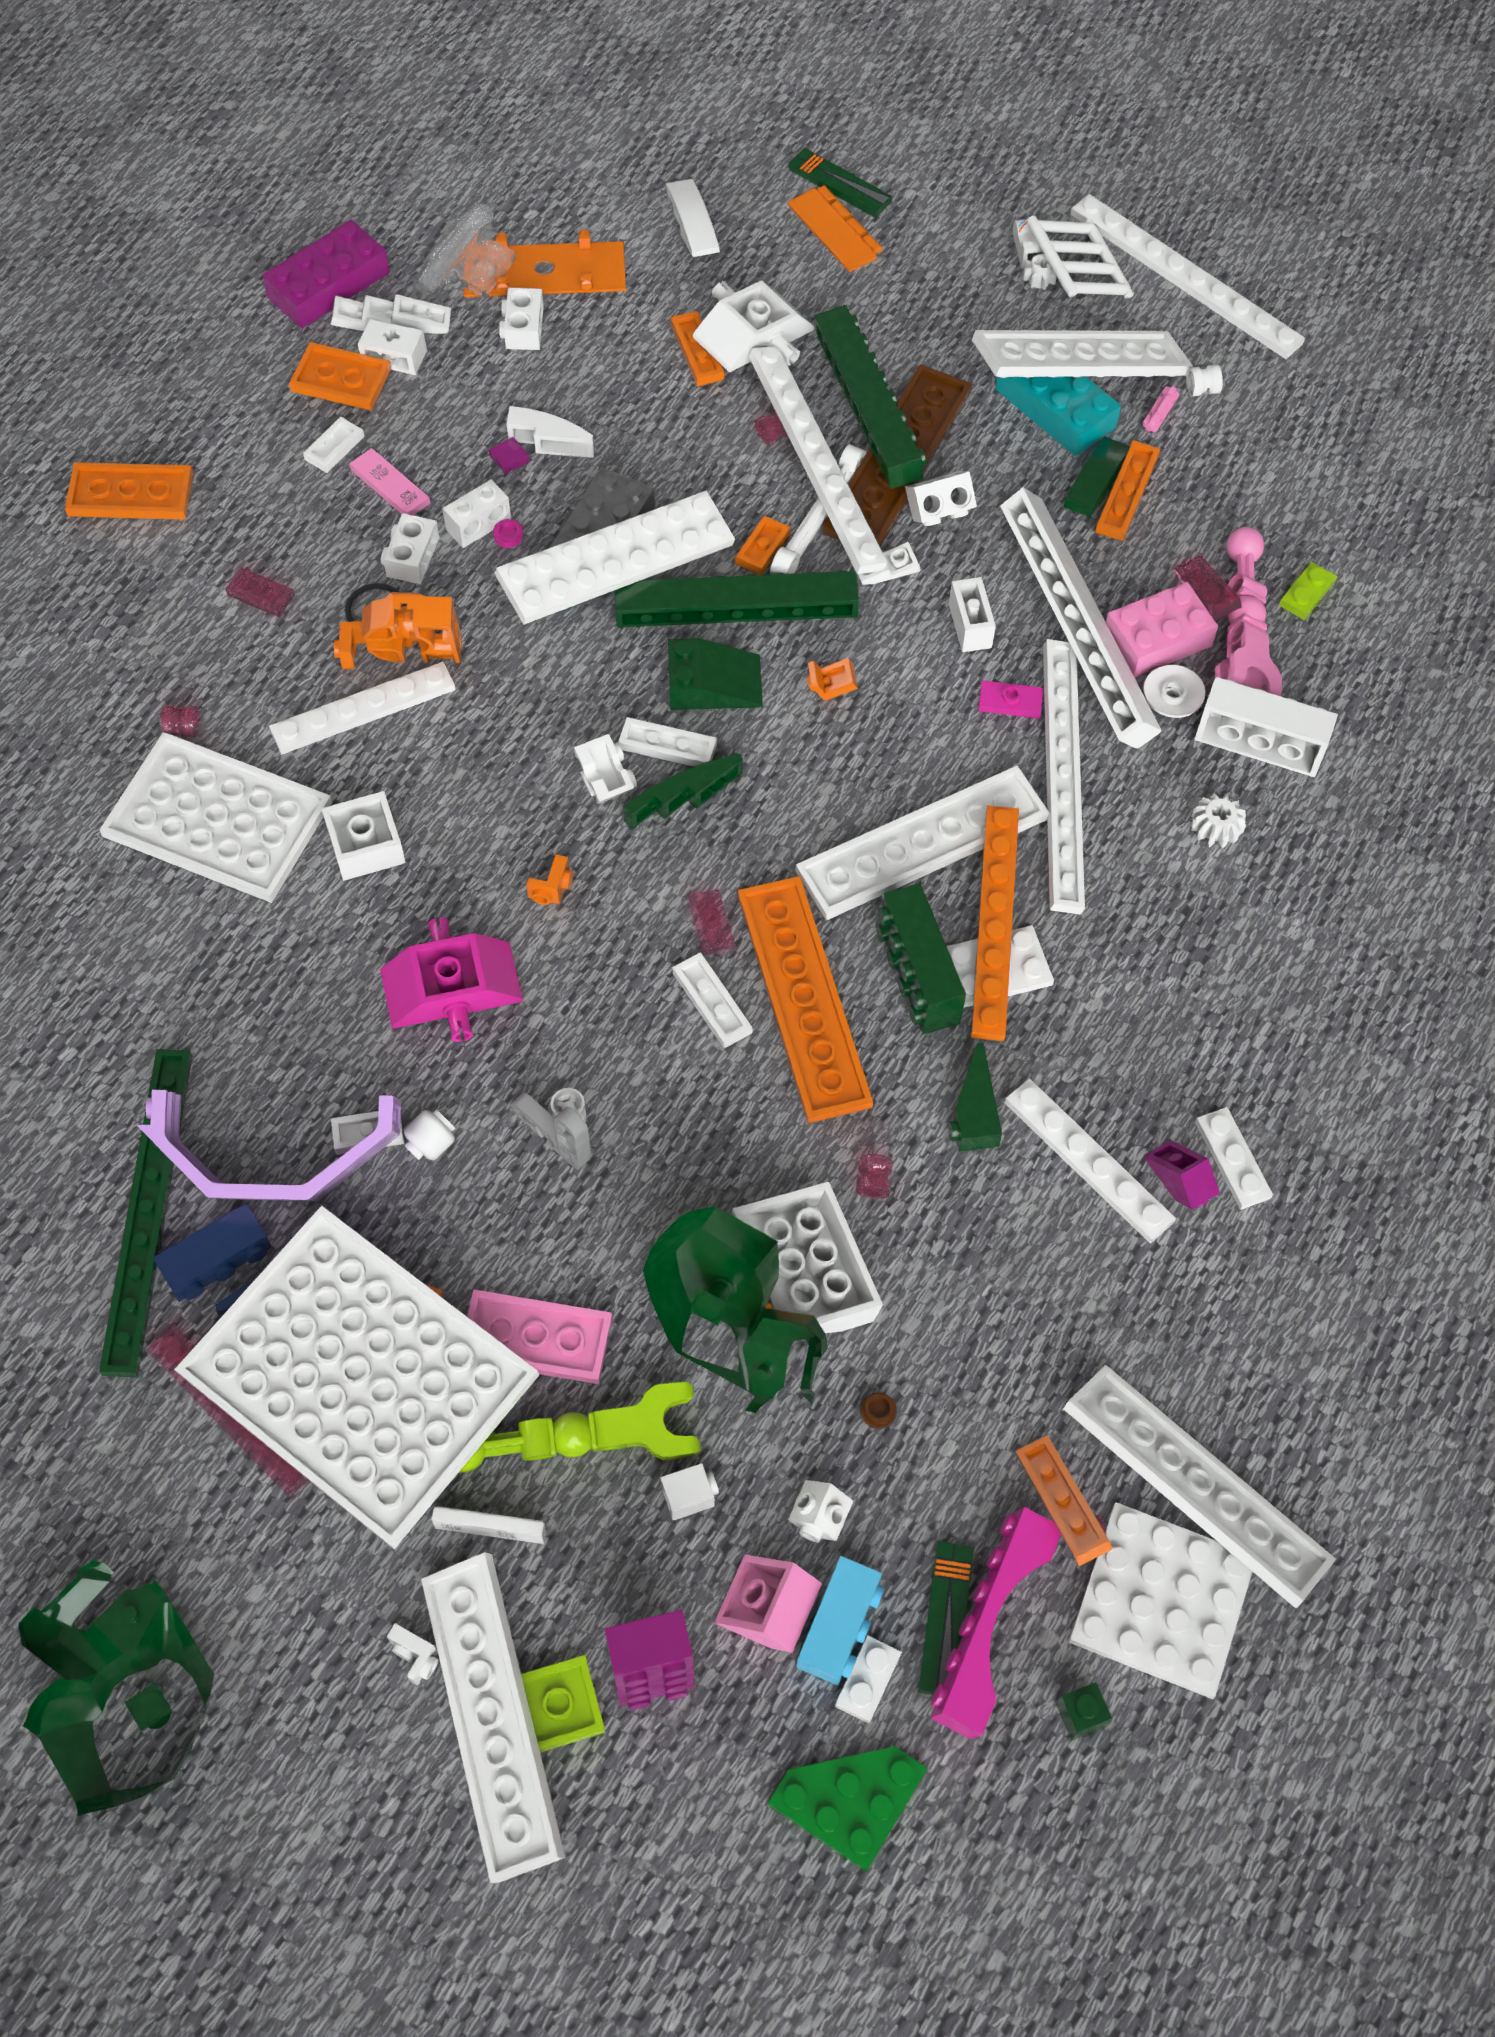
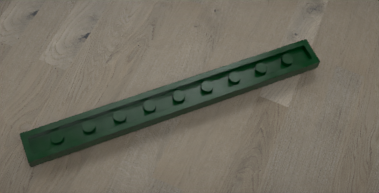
M156 1049L148 1098H152V1090H168V1092L181 1095V1128L193 1056L190 1050ZM145 1110L143 1125H150L151 1119H147ZM143 1131L140 1138L99 1368L102 1376L138 1378L157 1269L153 1257L158 1255L160 1251L174 1163Z

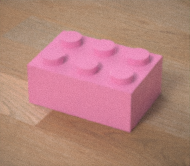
M1188 582L1108 612L1106 624L1134 678L1212 647L1218 629L1217 623Z

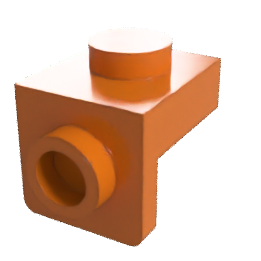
M362 621L340 622L339 640H334L335 658H340L342 669H355L356 644L366 643L363 639Z
M849 658L820 668L814 660L808 662L810 674L806 676L807 683L811 691L817 692L823 700L832 699L858 689L854 664Z
M555 855L547 881L528 878L526 883L528 898H532L533 901L541 905L560 903L564 889L569 890L573 881L574 872L569 870L568 857Z

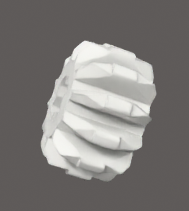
M1215 793L1210 796V799L1203 797L1199 801L1198 806L1193 809L1191 815L1193 820L1191 824L1192 831L1198 832V841L1208 838L1209 847L1215 841H1218L1222 849L1228 842L1234 844L1246 827L1244 821L1246 810L1239 809V800L1230 802L1228 794L1223 799H1219Z

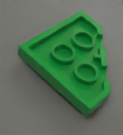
M895 1746L793 1768L787 1771L769 1800L768 1806L867 1872L928 1768Z

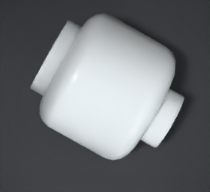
M437 1109L433 1113L424 1110L404 1129L405 1137L409 1140L404 1146L418 1160L423 1155L429 1160H436L454 1142L455 1137L452 1132L455 1130V1127Z

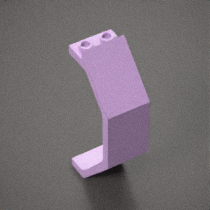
M152 1090V1098H148L146 1102V1117L151 1119L150 1125L137 1126L208 1198L319 1201L400 1135L402 1100L395 1096L379 1095L378 1124L376 1129L303 1185L224 1184L181 1142L179 1134L181 1095L174 1092Z

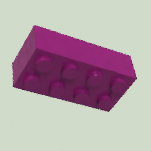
M350 219L262 274L267 298L303 329L333 309L335 296L350 299L389 274L390 271L386 249Z
M683 1610L604 1628L620 1706L628 1705L629 1710H636L651 1705L650 1699L666 1696L667 1701H672L689 1695L688 1690L694 1688V1665Z

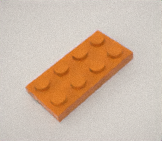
M74 462L65 511L68 517L186 519L194 472L191 465Z

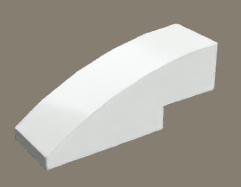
M509 407L507 418L508 439L514 437L518 443L535 444L536 453L594 458L593 435L563 418L529 408Z

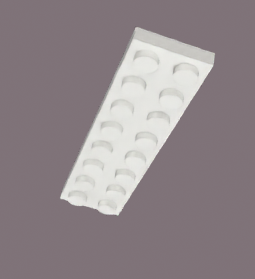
M975 330L972 338L973 343L994 375L1002 378H1030L1032 376L1174 377L1186 376L1188 368L1193 367L1168 331Z
M704 491L497 567L495 575L524 625L733 545L735 538L708 492Z
M1015 766L796 864L795 871L801 877L802 883L827 921L873 900L885 892L895 890L984 849L987 805L1019 808L1018 833L1046 821L1050 813L1019 767Z
M1107 1365L1096 1373L1063 1408L1295 1608L1303 1602L1335 1562V1557Z
M484 1552L424 1577L421 1581L490 1883H500L563 1859L565 1854L492 1554Z

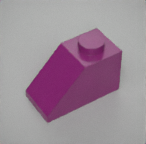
M1172 1140L1144 1155L1147 1163L1175 1201L1190 1209L1202 1207L1211 1198L1220 1194L1207 1157Z

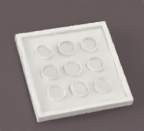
M1115 1502L1105 1531L1112 1550L1096 1558L1069 1643L1214 1699L1252 1570L1214 1539Z

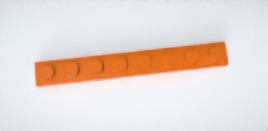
M987 805L971 1027V1038L1004 1041L1006 1036L1019 808Z

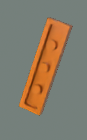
M1135 440L1132 441L1097 523L1095 533L1124 541L1158 460L1160 448Z
M1046 1435L1016 1450L1015 1452L1078 1566L1112 1550L1109 1539L1049 1436Z

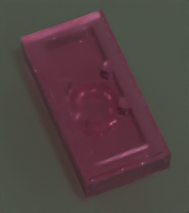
M242 567L225 589L227 596L276 617L281 616L295 596L293 589Z
M719 889L688 895L687 901L702 954L708 955L734 949L735 944Z

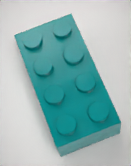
M1086 376L997 377L996 390L1075 457L1117 427L1121 405Z

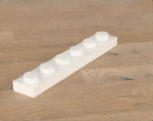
M440 662L269 725V728L282 755L454 691L455 684L444 662Z
M1030 1078L1005 1098L1004 1103L1150 1244L1175 1222L1176 1218Z

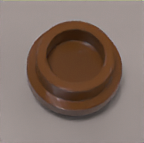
M873 1393L863 1400L860 1413L863 1421L868 1426L875 1429H883L893 1423L897 1408L890 1396L884 1393Z

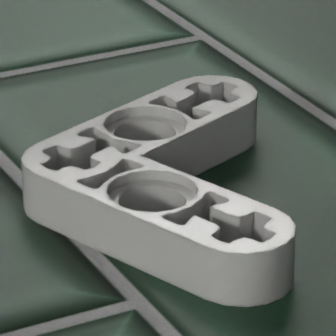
M525 1092L510 1104L513 1112L541 1138L545 1136L551 1142L550 1146L576 1170H579L591 1159L588 1127L582 1117L572 1108L565 1107L556 1117H553Z

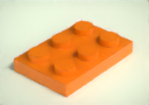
M310 342L289 382L291 392L372 411L392 368L388 360Z

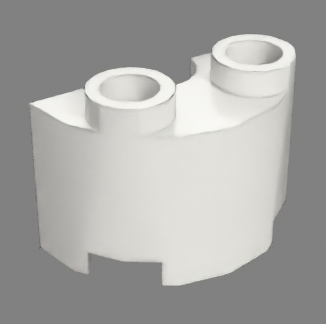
M609 734L574 747L575 757L578 758L583 768V771L580 772L582 779L591 796H596L597 804L633 791L637 787L633 772L630 769L626 771L620 761L624 760L620 745L618 743L613 744Z

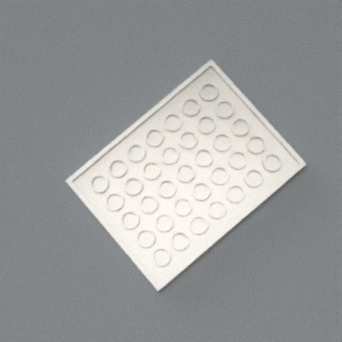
M323 1206L315 1212L175 1368L176 1372L393 1549L398 1546L539 1376L538 1371Z

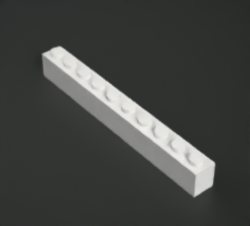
M1022 487L1000 507L1119 741L1134 748H1140L1162 732L1042 498Z

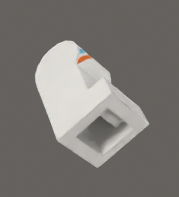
M1028 219L1015 220L1013 223V237L1021 269L1025 268L1029 253L1044 254L1027 223Z

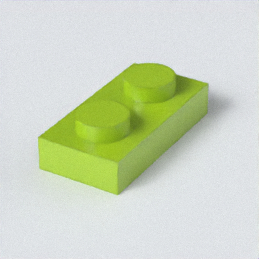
M1311 562L1283 596L1279 606L1305 620L1335 583L1337 576Z

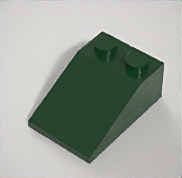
M700 638L668 639L670 710L763 707L759 654Z

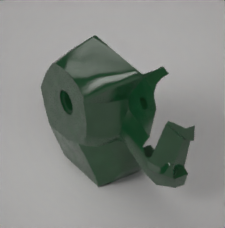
M718 1207L697 1209L679 1216L654 1243L643 1268L651 1302L669 1342L678 1354L753 1394L754 1398L745 1411L756 1413L766 1402L775 1397L778 1391L784 1388L788 1354L793 1341L806 1339L809 1347L800 1389L804 1393V1397L811 1403V1408L815 1398V1393L811 1390L818 1360L828 1349L827 1337L813 1315L766 1308L779 1278L778 1241ZM692 1312L717 1326L720 1320L731 1326L739 1350L738 1372L696 1359L682 1352L686 1326Z
M96 1559L76 1571L77 1578L42 1611L33 1607L18 1623L21 1645L61 1675L58 1680L38 1694L29 1707L26 1721L22 1726L35 1734L41 1741L76 1803L77 1816L123 1805L141 1798L174 1780L193 1747L209 1705L214 1680L213 1671L162 1587L154 1580L151 1584L143 1585L137 1589L126 1590L91 1624L87 1631L75 1628V1618L109 1583L111 1575L114 1573L105 1563L98 1562ZM162 1659H168L180 1664L194 1679L205 1705L189 1749L171 1779L140 1788L112 1791L95 1746L93 1721L103 1713L113 1688L126 1677L157 1666ZM155 1682L124 1702L140 1731L146 1728H161L170 1719L172 1711L170 1705Z

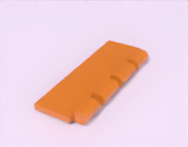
M821 186L817 190L812 188L787 202V205L848 272L877 259L876 254L882 251V246L868 234V231L852 216L844 205L837 201V198L826 186Z

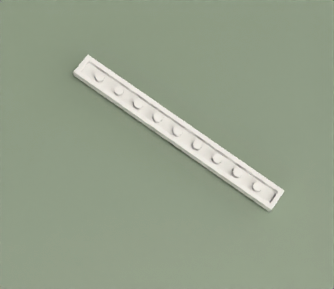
M1088 194L1072 207L1071 215L1081 222L1091 219L1103 237L1284 359H1287L1303 345L1305 337L1092 195Z
M778 346L751 348L749 359L856 573L884 571L887 561Z
M1047 639L1043 645L1047 810L1050 813L1047 817L1050 910L1081 914L1085 909L1077 657L1069 642Z

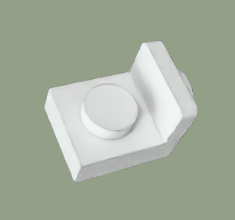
M395 1623L387 1635L391 1644L395 1645L392 1652L408 1662H412L414 1657L417 1658L407 1677L418 1686L422 1678L428 1680L435 1671L439 1661L435 1658L438 1651L431 1643Z

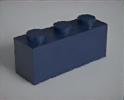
M245 1203L154 1256L153 1260L178 1302L184 1299L192 1300L197 1298L204 1292V1287L216 1280L221 1282L229 1279L235 1274L236 1268L246 1262L255 1263L261 1260L272 1246L249 1206Z

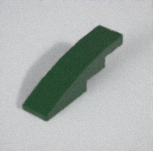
M1104 437L1075 480L1065 499L1064 508L1092 517L1097 505L1101 504L1107 490L1111 488L1130 446Z
M740 754L712 760L677 773L654 785L623 806L624 822L631 829H634L654 812H657L665 819L687 801L697 809L743 773V757Z

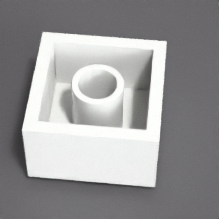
M384 791L321 808L343 881L405 863L402 845Z

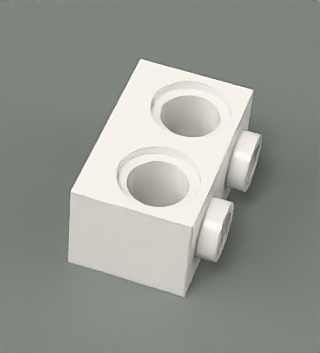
M508 288L507 300H502V317H505V321H500L499 326L500 338L505 339L506 349L540 350L544 309L542 289Z
M957 471L905 486L912 519L914 522L923 523L924 526L938 524L941 522L940 518L950 515L951 518L968 515V509L977 507L970 472ZM957 488L960 497L956 503H953L951 493ZM927 496H930L933 502L929 511H926L923 506Z
M492 479L443 507L446 530L462 548L468 546L493 531L494 526L498 522L511 519L509 498Z
M402 513L398 525L394 524L392 527L391 542L388 548L385 547L381 555V564L385 567L387 577L417 584L422 583L439 540L436 520Z

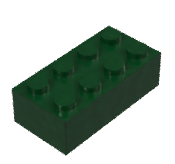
M921 883L883 893L882 905L878 907L880 921L876 924V931L880 942L886 941L889 948L887 959L891 969H897L899 973L898 986L902 997L908 996L911 1003L909 1014L912 1023L919 1025L923 1034L960 1024L966 992Z

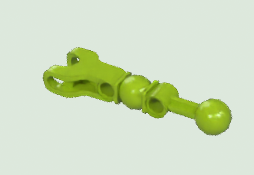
M688 1382L658 1384L651 1387L644 1394L642 1400L634 1406L588 1412L589 1417L580 1412L570 1411L561 1414L554 1422L552 1417L519 1422V1431L489 1435L459 1472L467 1473L475 1470L482 1464L485 1457L521 1453L523 1461L557 1457V1453L566 1458H577L585 1455L591 1448L593 1452L643 1447L651 1455L663 1461L696 1456L702 1451L701 1442L698 1438L694 1436L673 1435L666 1429L663 1422L664 1415L671 1407L688 1403L694 1396V1386Z

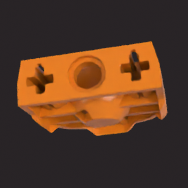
M392 592L385 598L372 601L369 605L364 606L362 611L363 639L366 641L368 652L377 658L390 662H405L406 648L413 647V642H419L418 646L421 647L420 653L423 663H428V658L455 659V663H460L462 635L452 597H428L413 592ZM435 630H442V633H435Z

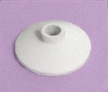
M1165 665L1149 673L1144 682L1143 694L1148 705L1157 713L1167 717L1181 718L1195 713L1202 706L1205 699V686L1201 678L1192 670L1179 665ZM1169 694H1174L1177 698L1170 697Z

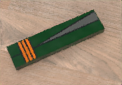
M806 148L789 162L788 170L819 187L826 186L833 195L874 218L892 201L891 195Z
M937 1541L918 1693L933 1695L936 1688L940 1684H944L948 1671L945 1670L947 1659L954 1649L958 1650L962 1640L959 1630L967 1612L974 1547Z

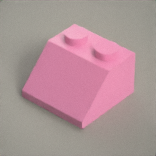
M744 1555L714 1623L771 1649L793 1653L822 1583L793 1562Z

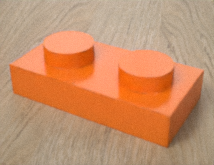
M764 515L735 556V564L758 575H762L778 550L790 536V527Z

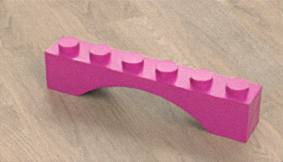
M1026 1507L1013 1514L1009 1513L1001 1525L1000 1533L1003 1535L999 1547L996 1546L992 1550L987 1560L986 1566L990 1568L987 1578L978 1584L974 1592L973 1601L976 1602L972 1615L968 1614L960 1627L959 1635L962 1636V1640L958 1650L954 1649L949 1655L945 1665V1670L948 1671L945 1682L936 1688L931 1699V1705L934 1709L930 1719L968 1739L983 1735L997 1700L990 1667L991 1636L997 1615L1006 1597L1018 1582L1034 1569L1051 1561L1061 1536L1053 1521Z

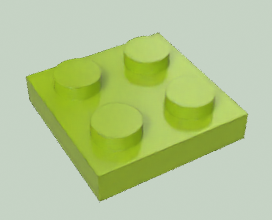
M585 1655L521 1674L540 1753L606 1733Z

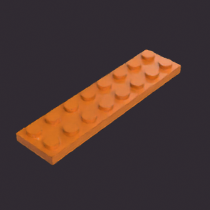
M793 877L738 890V900L807 1123L873 1108L871 1093L801 877Z

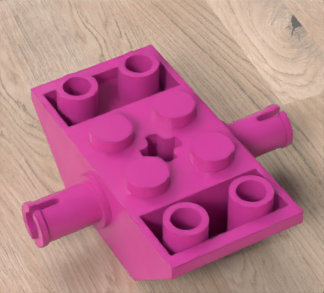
M439 917L441 930L437 928L436 919L428 922L432 942L409 946L380 969L391 1027L396 1029L448 1018L451 1039L455 1042H462L459 1032L462 1029L464 1039L467 1041L473 1037L468 1013L523 1002L510 942L476 933L451 938L448 919Z

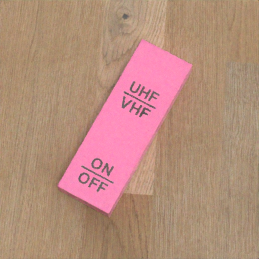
M373 448L350 463V469L401 514L414 516L430 504V498Z

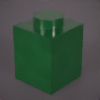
M1097 1682L1062 1695L1056 1703L1071 1741L1106 1727L1112 1720Z

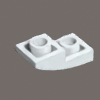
M906 542L883 552L887 561L884 571L858 574L862 585L909 575L921 570L909 542Z

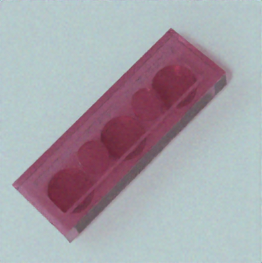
M1201 555L1174 568L1181 583H1189L1214 620L1225 617L1231 612L1242 608L1239 596Z

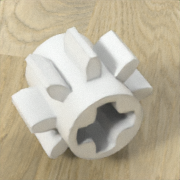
M1045 254L1034 256L1032 261L1026 260L1023 280L1029 281L1031 288L1035 287L1046 290L1049 283L1055 285L1057 276Z

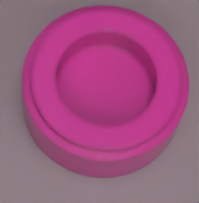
M502 520L494 526V540L501 547H515L523 540V528L515 520Z

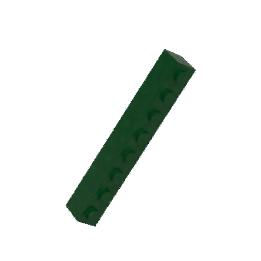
M846 305L815 314L816 335L889 488L893 489L924 479L923 466L926 465L922 448L917 449L913 429H907L906 427L907 422L903 409H897L896 407L897 400L894 391L887 389L888 384L883 370H878L876 355L873 351L869 352L867 337L865 333L860 334L856 315H851Z
M856 571L797 574L777 573L773 575L749 574L745 576L686 577L679 579L657 578L654 580H640L615 590L617 628L858 617L859 608Z

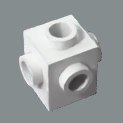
M805 1480L788 1520L800 1528L799 1534L810 1541L820 1542V1539L837 1541L853 1500L831 1483Z

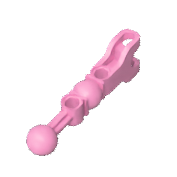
M1244 526L1231 533L1226 545L1229 557L1237 563L1238 573L1231 578L1226 588V596L1229 598L1227 605L1230 606L1227 616L1230 623L1227 634V658L1215 667V677L1232 680L1254 689H1262L1267 693L1281 697L1282 676L1270 658L1269 636L1266 632L1267 624H1265L1267 612L1264 604L1266 603L1267 587L1255 580L1254 562L1263 554L1265 543L1262 534L1255 528Z

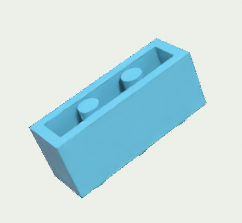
M840 1556L798 1657L796 1668L837 1686L842 1676L849 1679L857 1660L856 1656L851 1655L856 1641L864 1643L871 1622L865 1618L870 1606L878 1608L885 1587L879 1585L882 1573Z

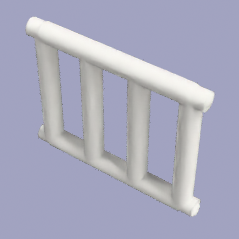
M1036 216L1028 218L1027 223L1069 297H1074L1076 294L1133 297L1134 293L1091 219H1087L1084 222L1038 220ZM1046 232L1088 234L1092 242L1049 240ZM1057 252L1099 254L1103 263L1061 261ZM1069 273L1111 275L1115 283L1073 282Z

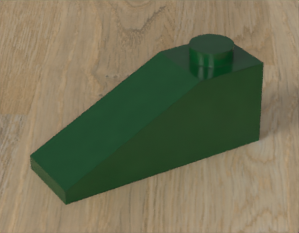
M977 1043L955 1109L953 1121H949L948 1124L951 1141H957L959 1152L999 1147L1002 1137L984 1043Z

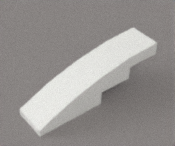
M693 179L666 183L668 196L673 203L674 215L680 225L682 239L692 257L720 252L707 209Z
M395 294L394 302L365 295L364 303L335 296L331 325L364 331L369 320L372 319L423 330L424 333H448L451 308Z

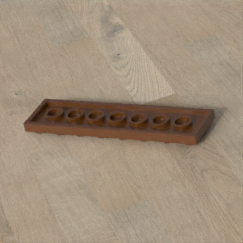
M920 364L899 398L896 407L897 409H903L907 422L906 427L907 429H913L917 449L922 448L926 458V465L923 466L924 474L970 395L972 383ZM869 448L848 486L881 548L908 501L905 486L918 483L920 480L890 489ZM828 517L823 525V534L840 540Z

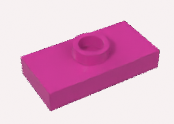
M982 680L978 711L1040 719L1043 688Z

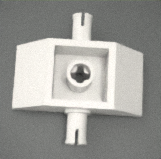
M762 280L738 292L731 289L725 281L719 282L714 287L712 295L719 302L695 330L693 338L725 369L731 372L751 362L749 359L751 348L778 346L788 366L797 361L800 351L789 342L813 331L814 326L778 292Z

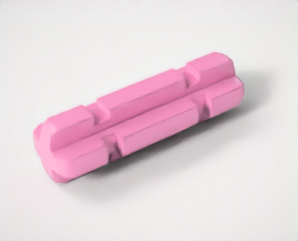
M1166 386L1142 423L1146 431L1157 432L1179 397L1175 386Z

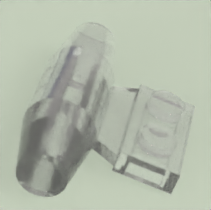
M477 202L450 226L430 251L413 282L414 288L418 293L431 298L457 276L463 287L484 298L488 296L497 284L496 277H502L516 260V253L493 239L491 241L483 240L494 219V213L487 205Z

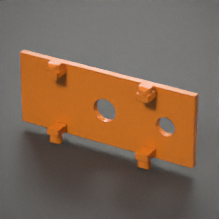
M580 230L579 243L508 246L507 234L497 233L496 246L464 247V297L505 296L508 294V288L542 289V294L626 291L624 242L590 243V231ZM544 261L554 265V270L545 275L537 273L534 269L538 263ZM492 265L497 268V271L492 275H485L481 272V269L484 266Z

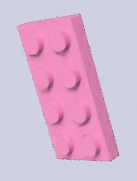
M473 1290L467 1317L530 1364L539 1374L599 1384L613 1320L611 1312Z

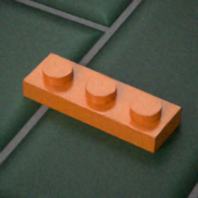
M698 311L671 317V327L698 387L724 380V370L722 365L693 338V333L702 323Z

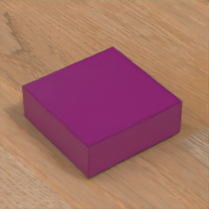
M514 437L489 449V456L504 474L530 462L529 455Z

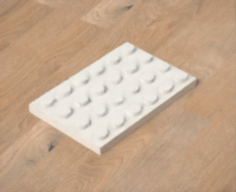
M163 732L100 828V833L104 838L272 903L324 816L321 808L330 806L332 799L330 795Z

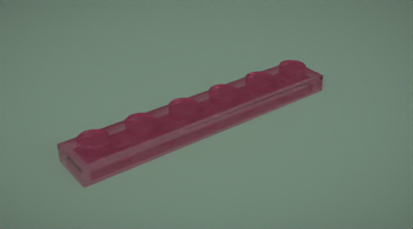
M173 1325L151 1344L147 1351L267 1476L291 1498L309 1480L176 1372L175 1368L195 1346Z

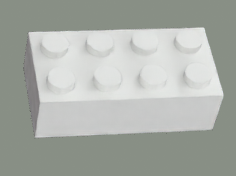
M1215 677L1195 740L1315 777L1328 747L1338 714L1329 712L1324 708H1316L1297 702L1291 698L1267 693L1262 689H1254L1232 680Z

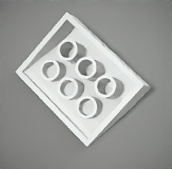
M829 1182L732 1209L734 1217L778 1241L779 1278L769 1299L772 1309L813 1315L825 1333L841 1332L874 1322L883 1303Z

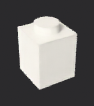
M702 1463L660 1477L661 1488L673 1521L714 1507V1495L719 1494L713 1473L706 1474Z

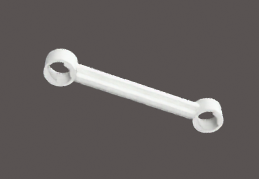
M851 444L847 445L843 451L838 465L847 484L867 453L865 450ZM819 497L786 548L781 547L776 553L771 565V575L777 573L794 574L797 570L800 557L828 516Z

